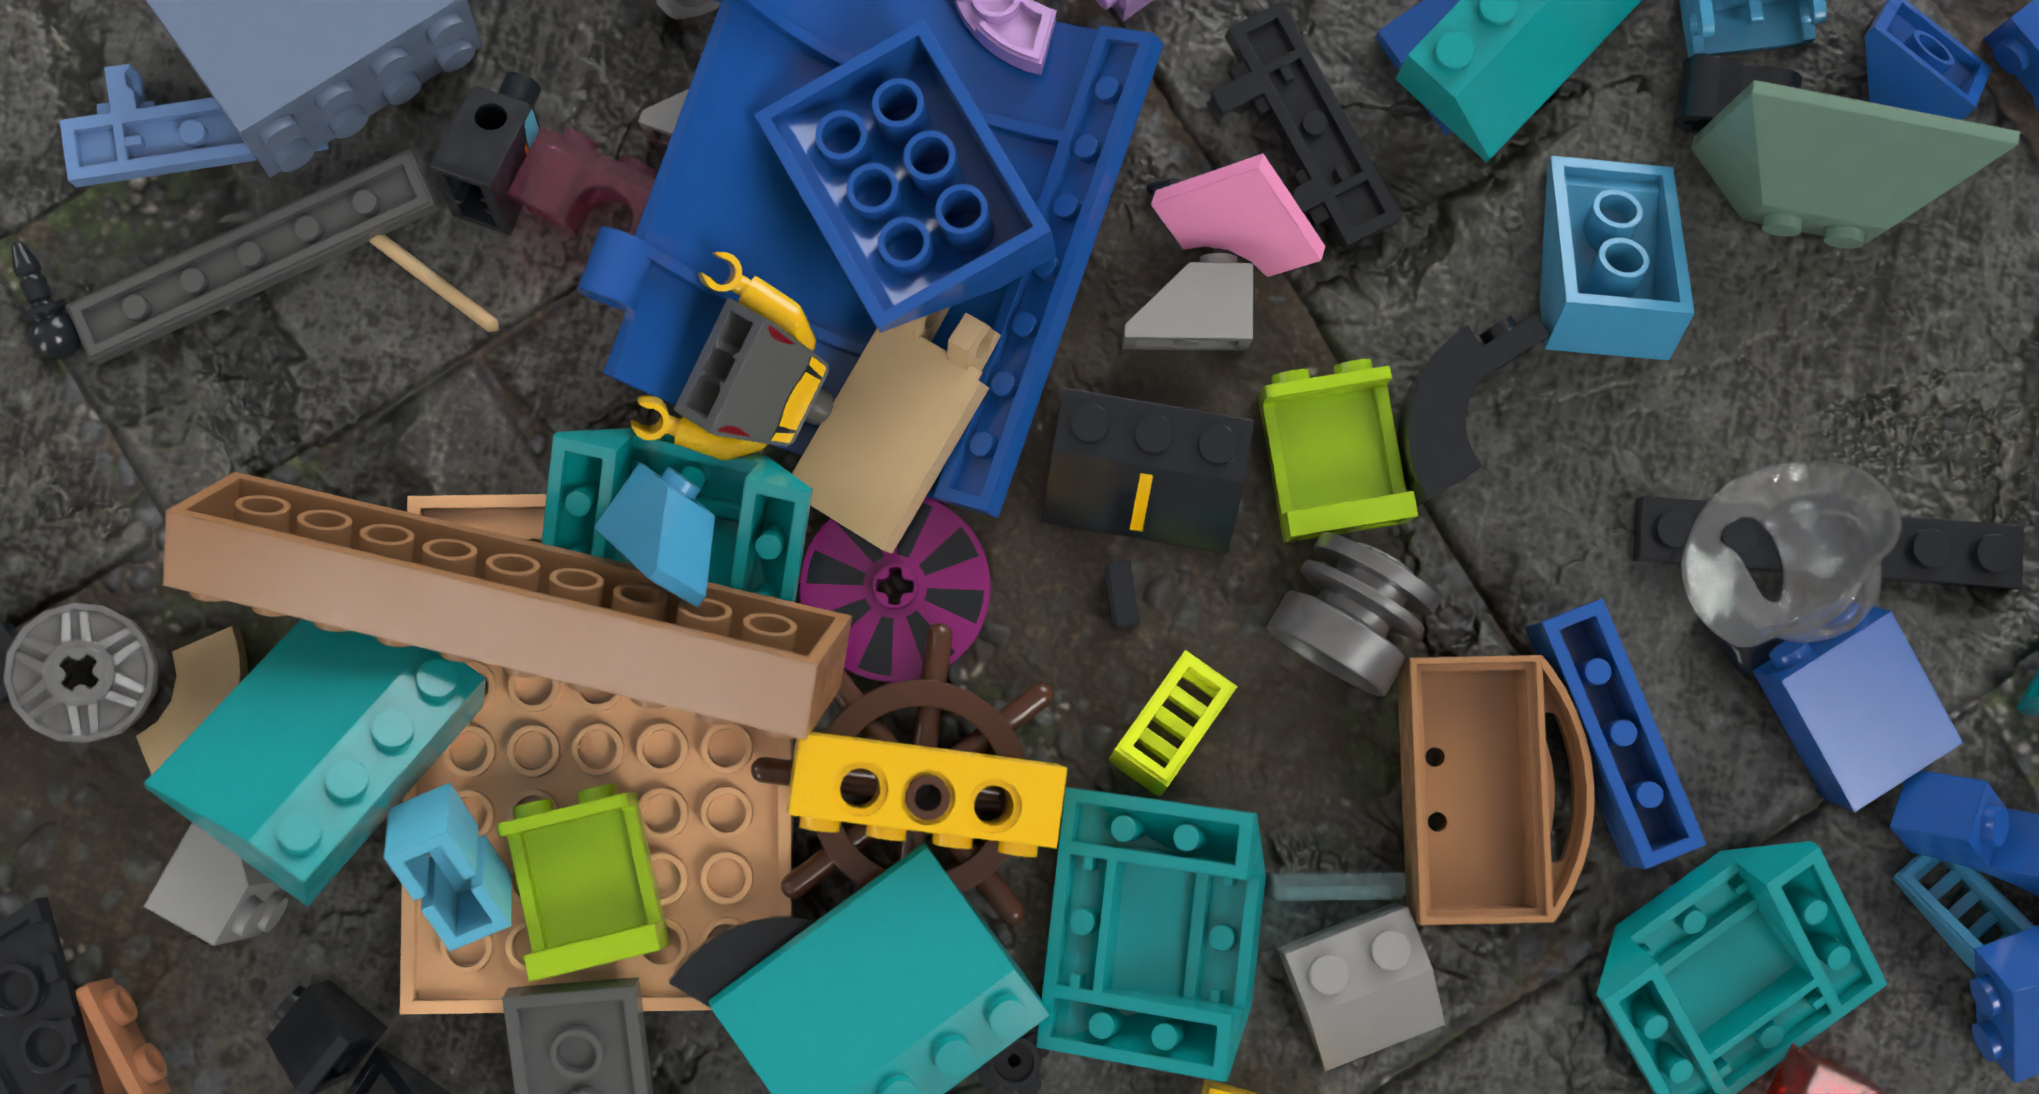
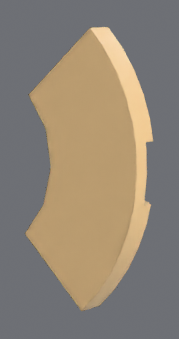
M230 626L172 651L176 681L171 702L156 723L136 736L151 775L248 675L247 654L239 627Z

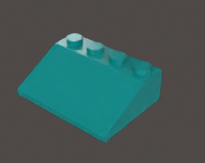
M301 619L145 781L144 785L146 789L308 907L388 816L389 808L397 805L484 707L486 678L465 662L447 660L438 651L414 645L406 647L388 646L380 643L376 636L351 630L342 632L325 631L316 627L314 621Z
M925 842L708 1000L710 1008L771 1094H944L1050 1016L1030 980Z

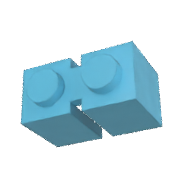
M451 783L389 808L384 859L412 899L415 901L422 898V913L449 951L511 926L512 875L485 834L478 837V824Z

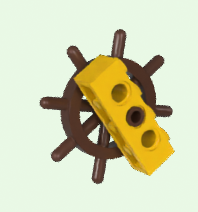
M935 623L927 631L921 679L887 683L862 694L845 670H843L841 688L833 698L841 708V711L831 721L824 733L811 732L806 740L796 738L793 760L759 757L751 765V775L756 781L789 786L786 808L788 815L800 816L799 827L816 831L823 846L783 878L781 882L783 894L790 899L800 898L838 868L852 881L864 887L886 871L888 867L867 857L861 852L862 849L876 838L898 841L895 862L897 863L923 844L926 832L933 833L932 844L946 847L957 861L944 868L960 890L964 893L977 887L1005 924L1016 925L1020 923L1024 917V907L996 870L1009 855L1037 857L1038 846L1057 848L1060 821H1062L1067 767L1057 763L1027 760L1014 732L1053 701L1054 692L1051 686L1044 682L1035 683L1000 711H997L979 696L961 687L946 683L953 634L951 628L945 623ZM917 706L912 745L899 743L880 716L897 709ZM943 709L959 715L976 728L950 749L937 748ZM860 733L863 738H857L856 736ZM992 750L994 755H988L986 753ZM841 793L870 796L872 798L864 804L854 805L846 802L841 797ZM975 810L997 813L994 820L982 821L976 816ZM841 821L853 824L844 830ZM973 838H978V839H983V840L977 845V844L974 842Z

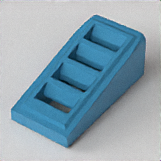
M1918 854L1891 878L1974 973V948L1983 946L1978 938L1994 924L2004 933L1997 940L2035 927L1977 870ZM1942 861L1950 872L1931 889L1927 890L1919 880ZM1960 882L1968 892L1947 910L1938 900ZM1978 903L1986 913L1967 929L1958 919Z

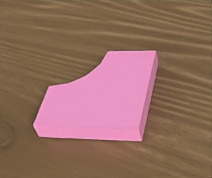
M1264 154L1155 191L1151 206L1183 250L1198 247L1228 250L1251 261L1266 277L1322 260L1325 249L1324 243Z

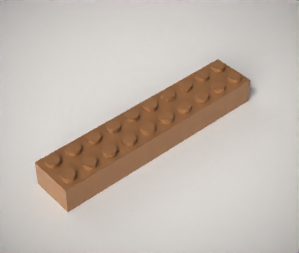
M238 472L231 473L166 510L163 585L189 591L190 595L197 600L207 602L226 600L251 606L255 613L263 616L279 617L289 615L314 621L316 627L325 631L342 632L351 630L376 636L380 643L388 646L406 647L414 645L438 651L443 658L450 661L470 662L476 660L503 667L506 673L513 676L526 678L543 676L566 682L571 689L579 692L597 693L605 691L630 697L632 702L646 708L672 707L692 712L702 721L712 724L734 722L759 728L766 736L780 740L795 738L806 740L841 688L852 620L851 615L707 582L706 597L699 607H696L648 579L632 564Z

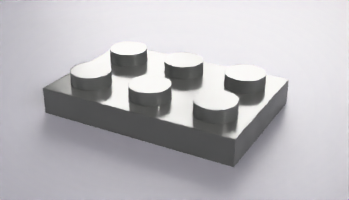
M639 977L511 987L506 990L502 1000L515 1094H653Z

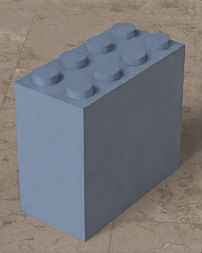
M144 0L270 178L280 171L291 172L302 167L313 157L314 150L335 137L342 139L357 133L366 125L369 116L389 104L400 105L412 99L420 91L424 82L442 71L453 72L462 68L474 57L475 51L483 47L468 0Z

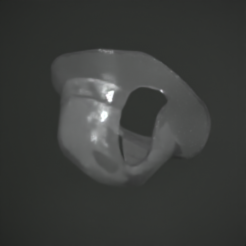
M1828 461L1789 462L1770 465L1747 473L1723 486L1708 502L1695 522L1687 540L1681 562L1682 580L1686 595L1697 615L1711 631L1734 646L1749 648L1775 637L1795 643H1812L1838 637L1860 624L1880 596L1882 580L1881 560L1891 552L1899 539L1902 523L1900 511L1891 495L1875 477L1862 469L1848 464ZM1741 517L1757 519L1772 534L1783 567V588L1780 599L1777 602L1764 599L1739 555L1720 541L1723 528Z

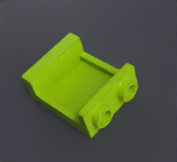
M1358 359L1335 365V374L1310 378L1308 369L1290 370L1271 376L1272 384L1262 388L1258 395L1283 543L1319 538L1324 532L1338 535L1406 524L1418 517L1414 491L1406 492L1388 393V383L1392 379L1390 366L1373 368L1371 359Z
M616 783L601 785L578 791L579 804L554 810L552 798L512 807L515 820L496 824L499 837L506 836L508 839L532 953L523 956L529 982L659 951L670 946L637 792L618 794Z

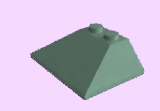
M1753 80L1693 137L1691 149L1741 220L1762 224V231L1771 235L1791 237L1804 232L1824 236V243L1827 245L1853 249L1862 247L1863 244L1887 231L2019 145L2020 131Z

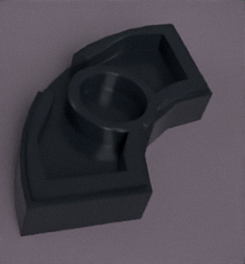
M783 915L751 920L729 927L704 941L692 951L678 966L668 982L710 1007L708 1000L817 920Z

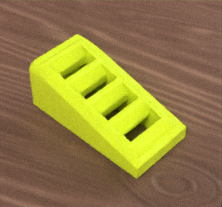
M1185 650L1108 759L1109 762L1153 794L1161 796L1238 686ZM1182 677L1213 699L1208 707L1177 686ZM1165 700H1170L1198 721L1195 726H1190L1162 706ZM1151 720L1183 742L1181 746L1177 749L1147 728ZM1136 742L1140 743L1165 761L1167 766L1163 768L1136 749L1134 744Z

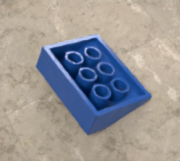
M924 19L919 20L754 114L880 333L999 289L1057 256L1052 230Z

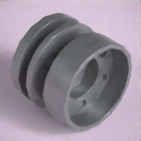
M1324 532L1320 535L1313 549L1330 566L1317 561L1307 560L1300 569L1307 580L1320 590L1321 593L1318 598L1304 593L1288 591L1266 629L1284 645L1325 671L1366 692L1380 697L1386 696L1407 660L1403 653L1385 638L1387 633L1391 631L1402 636L1414 639L1419 638L1424 631V627L1407 610L1424 616H1431L1441 600L1438 594L1414 576L1407 566L1387 553L1368 544L1357 543L1343 536Z
M71 603L46 610L21 628L7 652L4 684L12 708L30 728L57 741L88 743L122 734L146 715L158 694L161 665L153 641L136 622L102 605ZM91 656L94 657L97 663L93 667L92 672L99 679L97 684L93 688L80 684L72 690L67 685L72 677V673L66 668L67 663L71 659L85 662Z

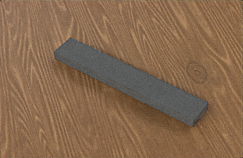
M407 149L67 304L66 307L89 361L101 365L364 245L378 235H386L440 210V207L416 154L411 149Z

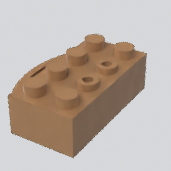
M1542 655L1408 658L1397 675L1406 906L1409 907L1414 923L1419 925L1555 922L1572 894L1583 868L1591 839L1594 817L1592 760L1586 734L1578 712L1565 686ZM1545 713L1552 714L1556 719L1564 741L1571 778L1569 828L1562 856L1557 862H1551L1550 834L1555 810V782L1551 756L1546 742ZM1430 748L1436 749L1440 756L1439 762L1435 766H1430L1425 759L1426 752ZM1436 812L1442 818V825L1438 830L1433 831L1428 826V818L1432 813Z

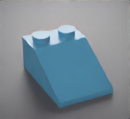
M1550 156L1547 164L1540 284L1541 319L1543 326L1550 335L1544 340L1545 350L1670 360L1695 314L1673 167Z

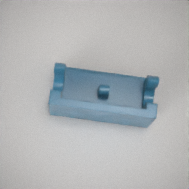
M1679 0L1688 57L1697 55L1721 56L1809 45L1816 39L1815 24L1826 23L1827 19L1826 0Z

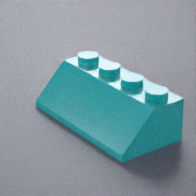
M1460 0L1407 55L1395 79L1487 163L1642 0Z

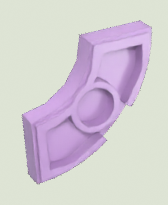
M953 0L965 26L986 49L1010 65L1034 74H1042L1056 24V10L1034 0Z

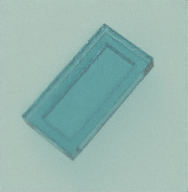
M1394 869L1267 871V894L1277 901L1402 899V896H1406L1405 873Z

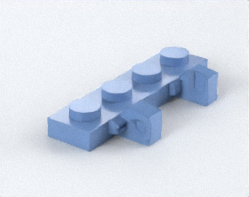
M131 64L104 67L109 102L97 104L96 115L59 120L67 178L75 187L257 160L213 97L158 105L155 101L146 102L142 75ZM328 142L314 150V152L329 150Z

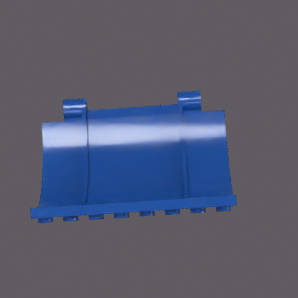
M714 0L721 3L635 236L617 229L600 227L577 288L580 294L594 301L626 312L603 374L644 394L656 396L662 399L663 402L675 407L727 298L736 302L740 299V296L731 290L713 291L706 288L698 276V272H702L715 283H724L730 275V268L724 260L717 258L712 252H727L739 260L744 276L750 280L758 276L801 306L816 338L813 352L828 363L829 373L822 388L827 389L832 394L833 402L835 401L877 327L754 114L919 20L924 19L1052 230L1057 255L999 289L951 306L931 341L947 351L948 339L965 313L987 324L992 330L1001 335L978 380L988 386L989 390L926 495V498L998 518L1164 44L1151 32L1102 25L1099 26V29H1092L1056 21L1042 74L1038 75L1010 65L986 49L965 26L953 0ZM804 422L795 442L787 447L768 445L802 457L821 424L813 425Z

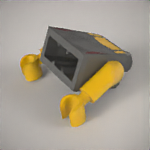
M712 252L714 256L728 264L730 275L724 283L717 284L709 276L698 272L701 283L713 291L731 290L739 295L740 299L736 302L727 298L673 409L681 414L682 418L669 415L666 404L661 398L646 394L637 398L638 404L647 409L657 410L661 414L659 421L650 426L643 425L634 420H630L636 435L644 440H656L667 434L675 437L674 444L721 461H729L737 457L760 452L767 444L789 446L795 442L804 422L819 425L827 420L833 408V397L827 389L822 388L829 373L828 363L813 352L816 338L801 306L758 276H755L752 280L744 276L741 264L734 255L727 252Z

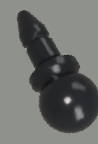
M16 241L12 244L13 270L16 277L21 280L20 286L26 301L31 304L29 310L21 312L23 319L31 322L28 330L29 342L32 348L44 358L51 360L66 359L72 356L81 345V340L70 314L64 312L67 301L65 298L57 301L52 300V291L46 277L41 274L42 267L38 259L24 243Z

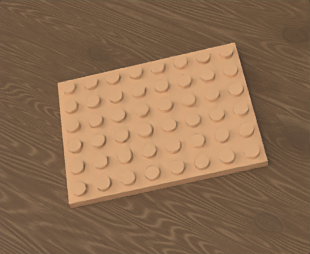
M547 494L407 496V512L541 543ZM476 660L465 662L486 678L484 707L405 795L403 802L451 783L477 822L478 837L485 834L512 875L511 926L449 951L422 913V898L414 901L402 884L400 1014L504 1013L502 997L506 990L511 987L639 977L643 1011L712 1010L668 982L678 966L704 941L729 927L771 916H794V899L786 897L781 890L783 878L794 870V815H788L786 809L789 786L760 783L751 775V765L759 757L793 760V739H774L763 734L759 728L734 722L727 724L708 723L699 719L695 713L672 707H642L632 702L630 697L605 691L597 693L579 692L571 689L566 682L543 676L517 677L506 673L501 666ZM616 783L618 794L637 792L670 946L659 951L529 982L523 956L532 953L508 839L506 836L499 837L496 824L515 820L512 807L552 798L554 810L579 804L578 791L601 785Z

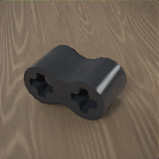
M1697 55L1688 57L1683 60L1673 124L1683 131L1698 133L1753 80L1801 89L1802 76L1800 73L1784 67L1746 65L1721 56Z

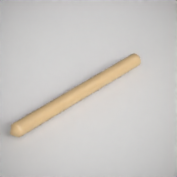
M384 234L378 235L369 241L487 332L499 331L498 320L388 236Z

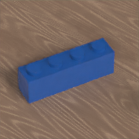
M1603 598L1582 604L1525 627L1535 654L1542 655L1550 664L1565 686L1578 712L1586 734L1592 760L1594 795L1624 866L1648 869L1707 845Z

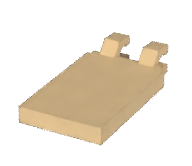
M950 307L881 333L878 329L875 330L833 402L831 414L827 420L821 423L792 472L794 476L813 489L810 506L890 554L894 552L989 390L988 386L978 380L1001 335L992 330L987 324L965 313L948 339L947 351L940 348L931 341Z

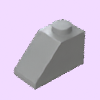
M1226 253L1205 254L1200 256V262H1189L1125 324L1122 335V349L1247 351L1253 340V263H1238L1236 255Z

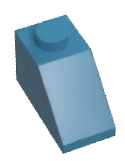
M639 462L594 528L648 579L694 606L699 607L706 597L715 515L695 499L701 488L670 467L661 476Z

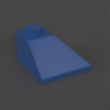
M1886 0L1865 35L1870 103L1958 120H1964L1976 108L1992 68L1907 0Z

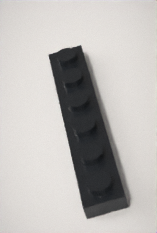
M1642 496L1636 499L1633 561L2009 591L2022 589L2024 525Z

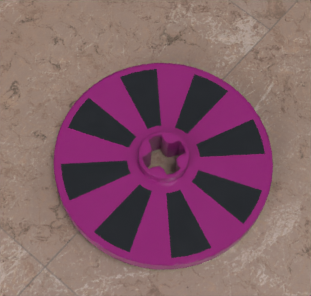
M926 497L892 554L881 550L830 518L821 527L810 544L804 558L800 578L801 604L852 616L844 668L867 679L889 683L921 679L927 631L935 623H945L951 628L953 637L949 666L958 660L977 638L987 616L991 594L988 563L974 532L948 507ZM893 570L902 571L904 581L914 585L912 593L902 594L900 604L891 605L888 595L878 592L879 582L889 581L891 571Z

